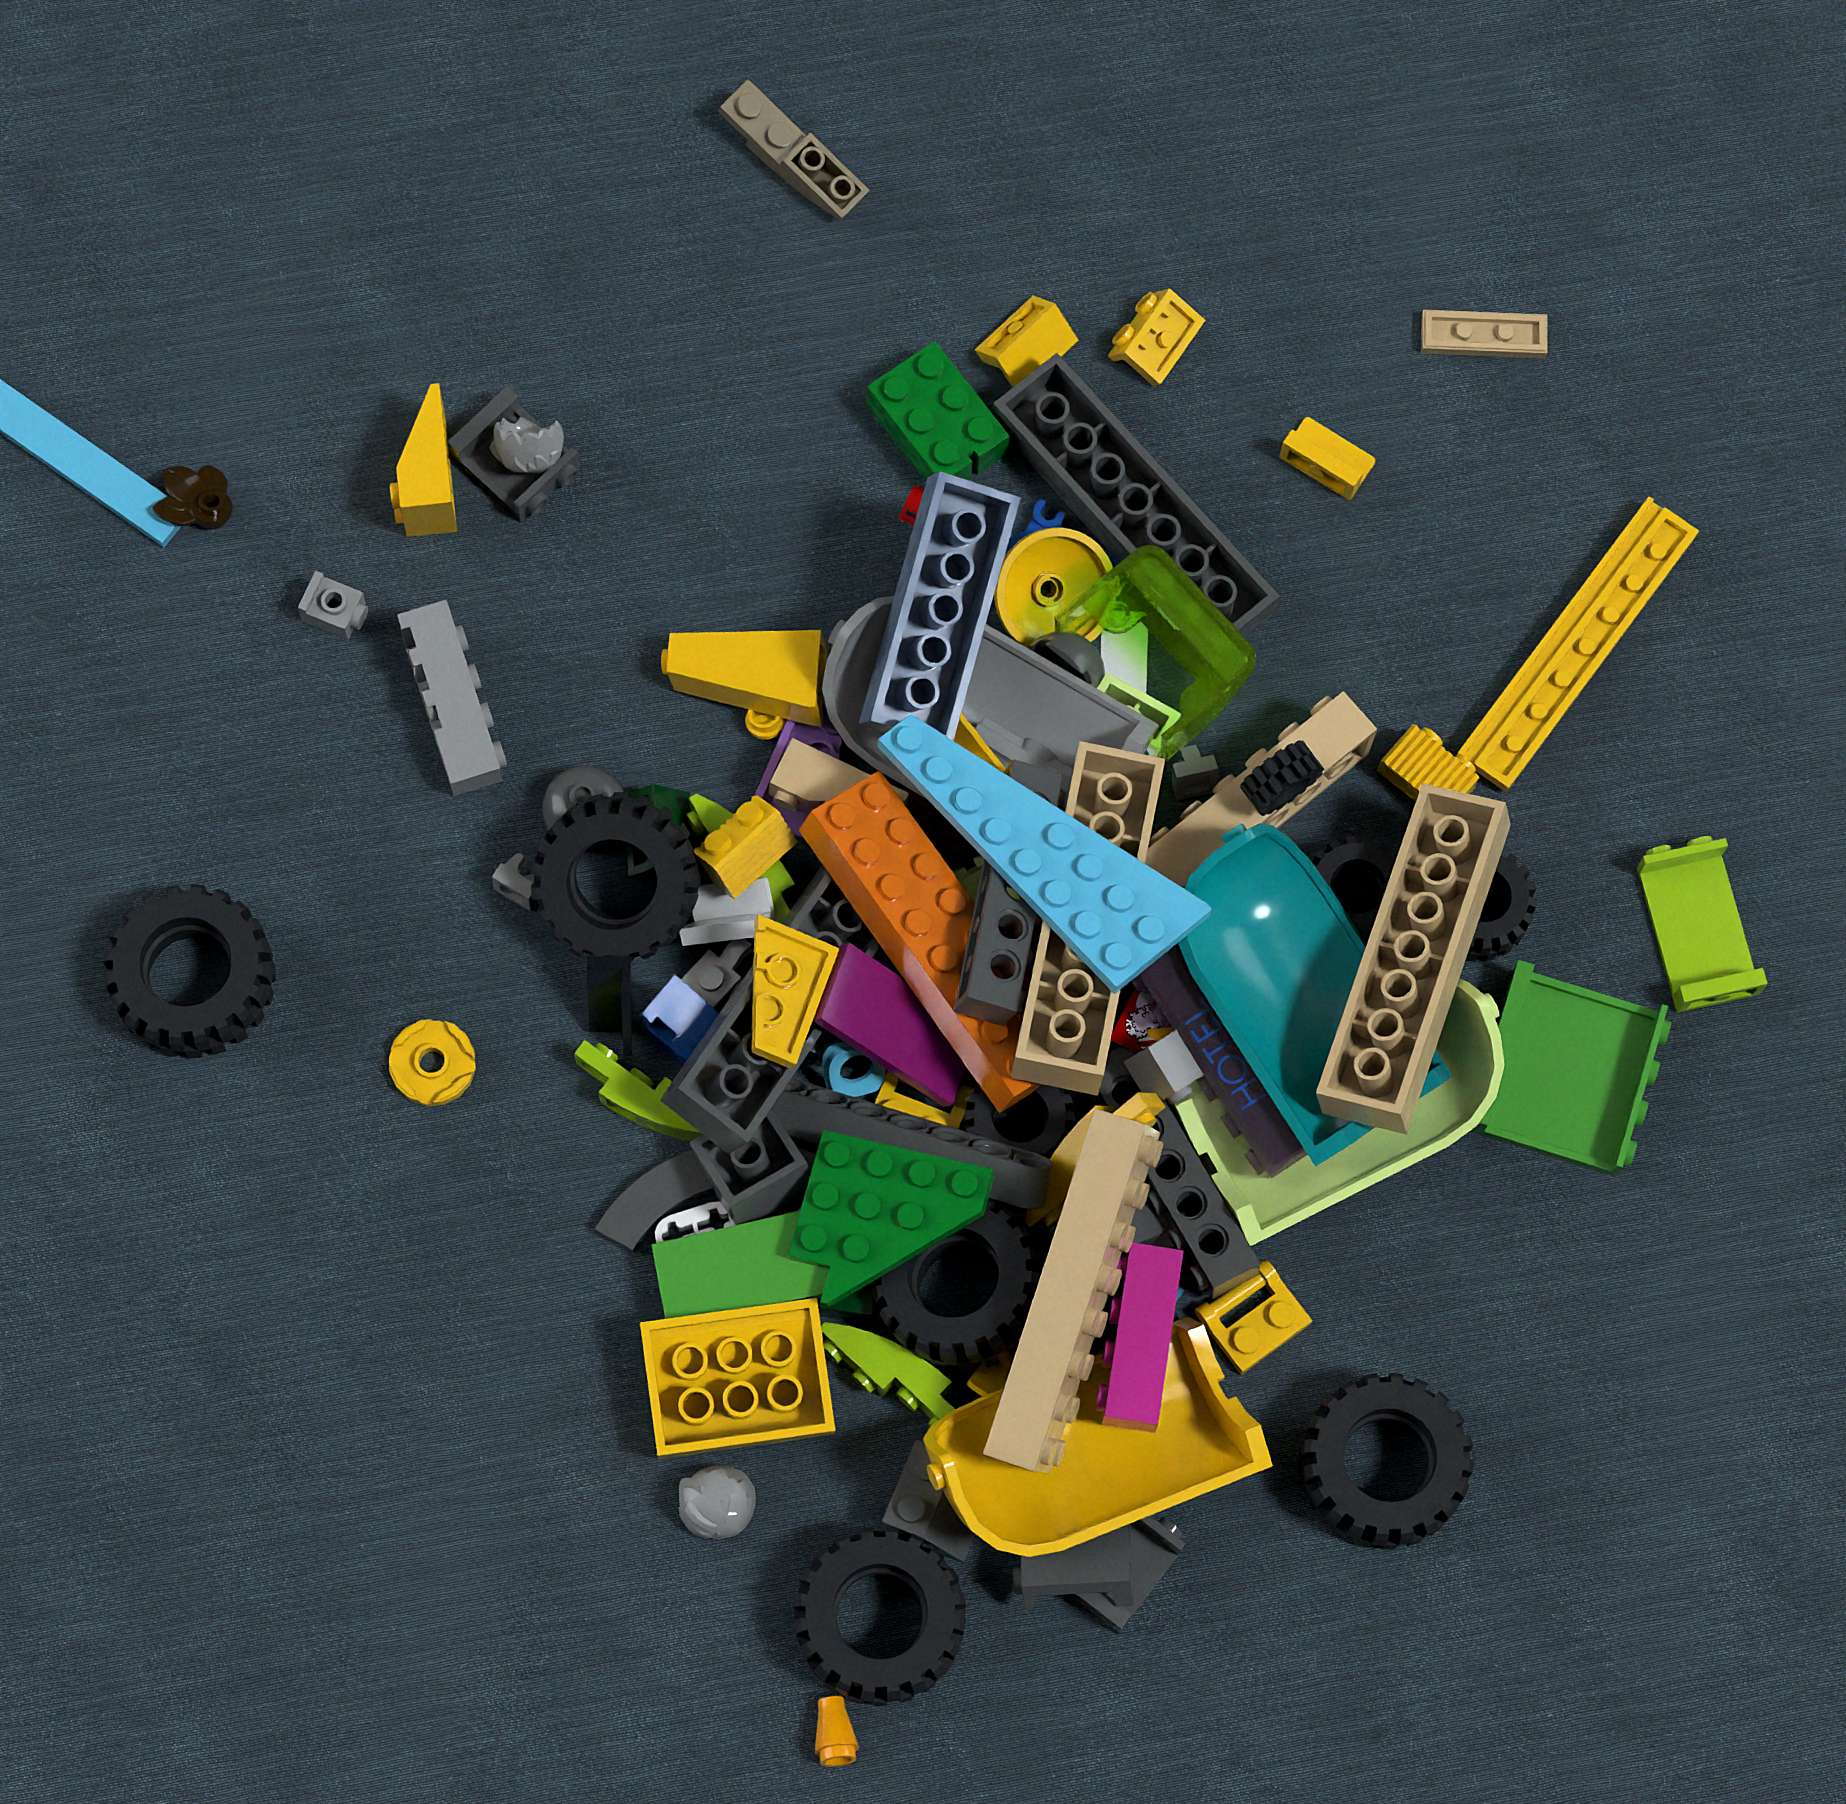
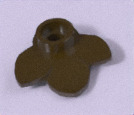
M208 464L202 467L198 473L183 466H172L162 470V481L169 496L152 507V512L157 517L173 525L187 526L197 523L200 527L209 530L222 527L230 519L233 507L231 499L226 495L228 482L219 469Z

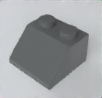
M772 1109L769 1110L748 1143L730 1154L726 1153L705 1135H701L689 1142L716 1195L735 1225L761 1220L806 1193L811 1175L808 1164Z
M916 1439L883 1517L881 1530L886 1531V1527L897 1528L899 1533L910 1537L913 1533L924 1538V1543L930 1548L936 1547L944 1556L964 1563L975 1533L958 1517L943 1489L935 1490L927 1473V1465L931 1464L925 1444Z

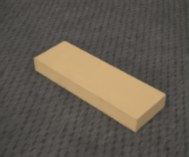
M1423 310L1421 315V354L1545 359L1547 356V315Z

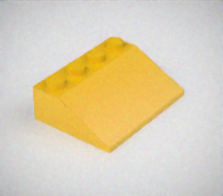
M817 1298L640 1322L658 1459L835 1434Z

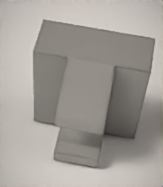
M1196 744L1179 748L1182 760L1172 764V788L1176 801L1213 793V788L1218 784V766L1214 755L1201 757Z
M517 853L508 862L499 865L492 876L493 888L498 893L531 911L537 900L532 899L531 893L534 875L530 874L524 877L520 874L519 870L525 862V857L521 853Z

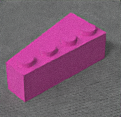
M1132 1242L1127 1255L1121 1254L1117 1269L1122 1270L1120 1279L1122 1281L1120 1298H1112L1109 1323L1116 1324L1114 1341L1106 1340L1102 1367L1110 1368L1108 1385L1099 1384L1096 1410L1104 1412L1102 1425L1152 1433L1156 1432L1184 1250Z

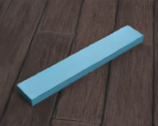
M0 379V433L165 548L182 527L168 523L152 512V507L166 498L167 495Z

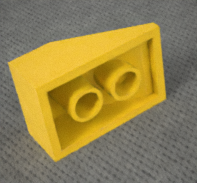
M439 383L430 384L396 467L398 482L390 483L391 502L396 524L404 523L407 537L457 532L450 457L447 444L446 418Z

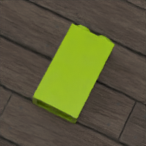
M1703 836L1689 841L1687 847L1673 850L1670 845L1654 847L1646 851V855L1642 857L1636 868L1677 1013L1757 996L1761 994L1768 984L1764 969H1754L1722 857L1728 847L1726 838L1713 841L1711 836Z

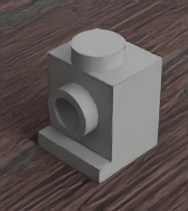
M315 571L298 606L302 622L349 640L353 630H360L364 624L368 613V606L365 605L363 592L326 578L323 573ZM331 599L341 602V605L337 608L328 607Z

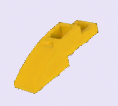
M1138 1092L1119 1109H1116L1115 1106L1096 1105L1074 1126L1050 1158L1053 1164L1044 1206L1039 1209L1027 1210L1025 1222L1029 1228L1050 1229L1058 1224L1095 1108L1152 1127L1157 1121L1155 1116L1165 1108V1105L1156 1093Z

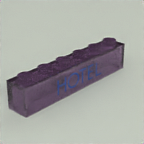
M1177 943L1130 982L1137 992L1145 988L1154 1003L1148 1006V1009L1159 1026L1164 1028L1169 1025L1172 1031L1177 1030L1204 1074L1196 1080L1198 1086L1209 1102L1217 1098L1226 1113L1220 1116V1119L1233 1139L1241 1135L1250 1150L1244 1153V1156L1258 1176L1265 1172L1268 1178L1272 1179L1308 1154L1190 974Z

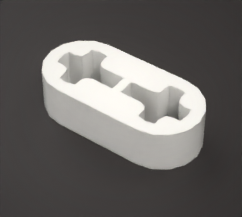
M710 1202L663 1218L656 1227V1243L664 1242L662 1238L669 1235L668 1228L676 1226L679 1232L693 1229V1233L683 1237L715 1230L713 1227L700 1231L698 1227L710 1223V1215L713 1213H718L721 1219H729L728 1222L724 1223V1228L735 1226V1223L721 1202Z

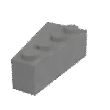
M447 599L397 614L403 642L453 796L502 782L500 767L507 765L500 741L493 743L491 741L488 728L494 727L492 715L487 702L479 703L475 690L482 688L475 664L467 665L463 651L469 650L468 642L462 625L455 627Z

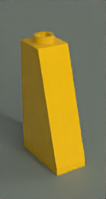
M821 630L669 634L668 649H663L661 654V668L663 675L669 676L674 691L812 726L823 725L824 696L822 684L828 649Z

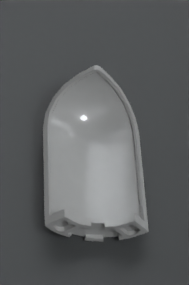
M894 596L878 597L859 608L847 622L840 620L831 632L828 642L833 644V647L826 661L822 692L829 719L847 747L876 770H880L883 774L926 798L877 747L878 739L885 732L859 725ZM985 625L961 711L974 729L986 717L1023 740L1030 738L1047 747L1058 757V761L1070 768H1074L1080 741L1145 754L1159 724L989 625Z

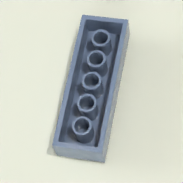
M941 471L927 477L859 725L887 733L912 714L951 740H954L1021 497Z

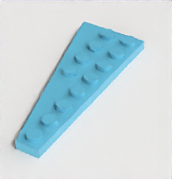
M910 714L878 739L877 747L1114 994L1210 917L1212 908L1207 903L914 715Z

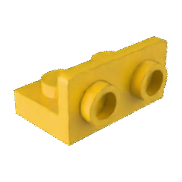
M1170 288L1154 293L1149 292L1142 297L1135 307L1137 315L1130 324L1124 325L1116 333L1112 340L1115 346L1108 354V357L1113 362L1120 360L1127 362L1153 386L1160 385L1206 321Z

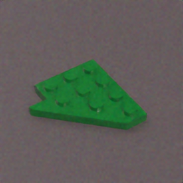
M823 1130L788 1257L793 1261L829 1269L820 1303L825 1307H831L984 1216L995 1172L993 1169Z

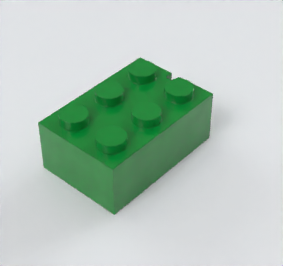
M933 341L867 386L866 405L925 481H927V477L939 471L970 481L972 460L969 457L974 454L973 470L977 475L1008 455L1009 434L936 341Z

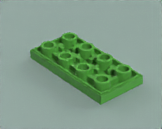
M800 1211L651 1244L665 1319L821 1298L829 1269L793 1261L788 1257Z

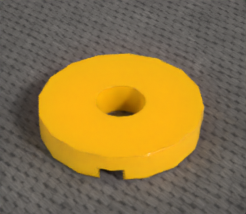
M420 1020L407 1026L395 1038L391 1047L389 1073L397 1090L410 1101L424 1106L445 1105L459 1098L470 1086L476 1071L475 1051L468 1036L455 1024L446 1021ZM429 1052L440 1053L445 1059L443 1067L434 1073L425 1072L420 1067L421 1058Z

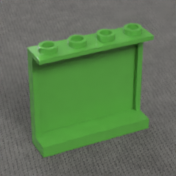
M1518 959L1512 970L1497 1021L1505 1063L1497 1097L1479 1124L1470 1132L1616 1177L1623 1165L1630 1167L1635 1155L1637 1142L1632 1141L1631 1136L1634 1125L1641 1127L1646 1116L1649 1102L1642 1100L1646 1085L1653 1086L1658 1074L1660 1061L1653 1059L1657 1045H1665L1672 1022L1665 1020L1668 1006L1662 1004L1659 1010L1656 1011L1533 972L1535 964Z

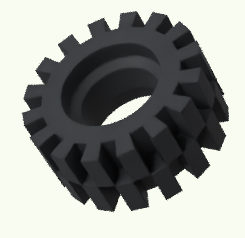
M1298 740L1294 744L1287 745L1284 750L1280 749L1275 752L1273 757H1268L1264 760L1261 766H1257L1252 771L1253 773L1244 779L1240 788L1259 814L1265 816L1283 808L1287 802H1292L1295 799L1294 797L1305 792L1306 788L1313 785L1317 781L1316 779L1322 775L1324 768L1305 742Z

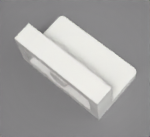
M766 877L758 878L735 900L715 886L714 883L700 885L698 888L699 897L692 911L694 922L680 930L682 946L754 938V920L758 914L776 921L768 879Z

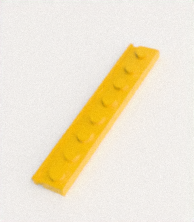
M1651 497L1647 498L1457 753L1467 758L1475 766L1477 773L1506 793L1699 532L1698 529L1666 507L1661 508L1653 502L1654 499Z

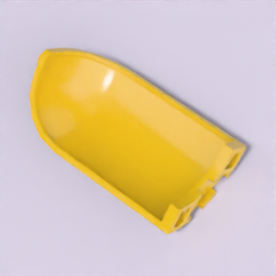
M1188 1316L1173 1322L1160 1415L1155 1433L1102 1425L1104 1412L1096 1410L1099 1384L1108 1385L1110 1368L1102 1367L1103 1349L1091 1354L1094 1355V1362L1090 1375L1086 1381L1080 1380L1075 1396L1080 1398L1079 1410L1074 1422L1066 1424L1061 1439L1066 1441V1450L1058 1467L1053 1466L1051 1473L1032 1471L983 1454L1004 1389H1001L951 1411L931 1425L923 1437V1441L931 1464L927 1465V1473L935 1490L943 1489L961 1521L996 1550L1032 1557L1063 1551L1272 1467L1261 1425L1245 1411L1236 1396L1227 1399L1218 1383L1224 1380L1225 1376L1215 1358L1203 1324Z

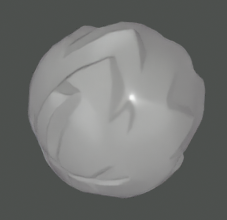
M522 417L518 418L515 423L502 418L501 424L496 422L494 425L493 442L489 448L492 454L511 471L525 474L541 473L556 464L561 456L564 443L563 428L557 420L551 426L542 428Z
M715 1465L703 1468L693 1476L681 1479L679 1484V1516L688 1530L695 1536L717 1540L735 1536L749 1524L753 1517L756 1504L755 1487L743 1471L731 1466Z

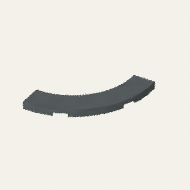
M798 1148L806 1160L811 1173L816 1153ZM693 1150L679 1154L639 1177L607 1209L595 1227V1233L633 1253L651 1228L665 1215L670 1213L673 1208L694 1196L698 1197L714 1191Z

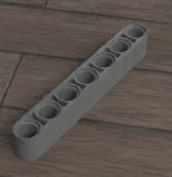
M794 1078L790 1079L771 1107L790 1136L819 1144L823 1130L991 1168L994 1170L995 1176L989 1198L1025 1209H1039L1044 1206L1053 1163L1050 1159L1040 1154Z

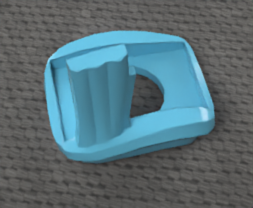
M841 1039L828 1042L824 1047L822 1068L827 1089L853 1097L866 1095L882 1087L886 1070L871 1060L870 1069L862 1077L857 1079L843 1078L840 1075L843 1063L854 1056L865 1055Z

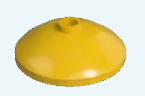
M1044 528L1020 539L1005 555L994 592L995 607L1007 633L1026 648L1036 639L1047 633L1064 630L1076 632L1092 642L1104 630L1111 618L1116 603L1117 583L1109 557L1092 538L1068 528ZM1048 581L1051 589L1047 595L1043 596L1041 594V585Z

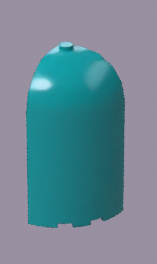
M1242 823L1220 837L1225 845L1214 851L1189 876L1184 889L1207 903L1212 908V912L1208 919L1179 941L1178 945L1190 974L1316 1167L1375 1128L1323 1114L1316 1095L1367 944L1316 867L1288 836L1272 825L1257 824L1247 830ZM1436 1050L1419 1099L1452 1077V1074Z

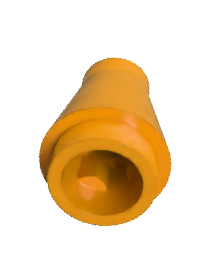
M829 1696L819 1699L817 1701L818 1720L815 1755L819 1756L822 1766L835 1767L853 1763L856 1761L855 1752L859 1749V1745L845 1708L844 1697Z

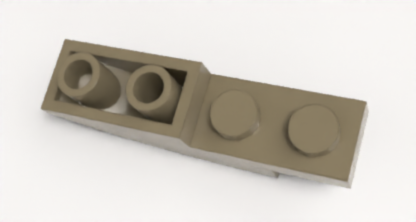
M749 79L720 106L718 112L747 139L745 145L760 160L794 189L839 220H842L869 193L870 190L811 132L806 136Z

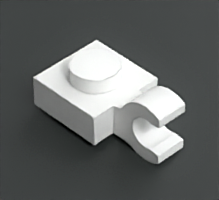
M746 939L731 940L720 957L709 949L681 980L716 1010L731 994L735 985L740 980L741 976L734 970L753 951L750 948L752 944Z

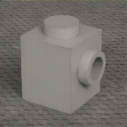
M1177 1030L1151 1043L1123 1061L1142 1093H1156L1161 1101L1167 1099L1170 1105L1192 1093L1193 1091L1189 1084L1204 1075Z

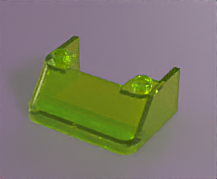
M1145 545L1136 549L1054 616L1055 631L1076 632L1093 618L1105 631L1112 634H1122L1131 630L1139 622H1142L1195 680L1183 691L1180 697L1179 707L1183 717L1161 734V756L1166 761L1218 719L1255 670L1256 653L1252 645L1166 551L1155 545Z

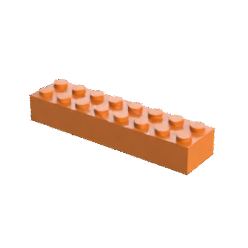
M880 770L813 809L799 828V832L999 1114L1044 1085L1011 1078L1024 1008L1020 1014H1015L1004 1026L954 1011L975 903ZM990 966L996 977L1004 979L1003 973L998 968ZM1025 974L1022 987L1027 989L1028 994L1030 979Z

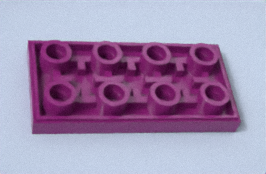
M851 943L840 945L813 1021L941 1106L952 1105L966 1068L963 1061L903 978Z

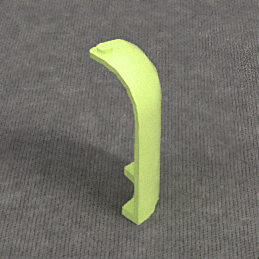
M1459 978L1435 1049L1452 1074V1077L1418 1100L1407 1135L1375 1127L1316 1167L1241 1051L1232 1054L1239 1056L1246 1064V1075L1241 1082L1236 1084L1224 1082L1218 1074V1064L1220 1062L1218 1061L1202 1069L1201 1071L1204 1075L1189 1084L1193 1091L1192 1093L1172 1105L1169 1104L1167 1099L1164 1100L1188 1141L1192 1144L1197 1156L1202 1158V1165L1249 1245L1252 1246L1450 1146L1476 1127L1497 1097L1505 1066L1501 1034L1495 1018L1500 1016L1499 1010L1489 993L1483 994L1471 983ZM1227 1058L1222 1062L1221 1074L1225 1079L1236 1081L1242 1077L1244 1068L1238 1059ZM1255 1077L1256 1080L1247 1085L1246 1087H1244V1089L1246 1090V1092L1252 1100L1256 1099L1263 1093H1265L1266 1096L1262 1097L1246 1109L1241 1110L1243 1106L1249 1103V1100L1247 1099L1242 1090H1239L1233 1095L1231 1094V1092H1233L1234 1090H1236L1237 1088H1239L1240 1086H1242L1243 1084H1245L1246 1082Z

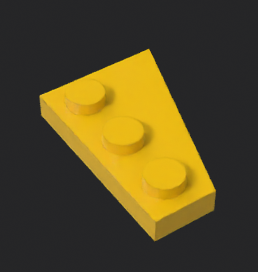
M759 914L754 920L751 1053L793 1069L797 1064L839 948Z

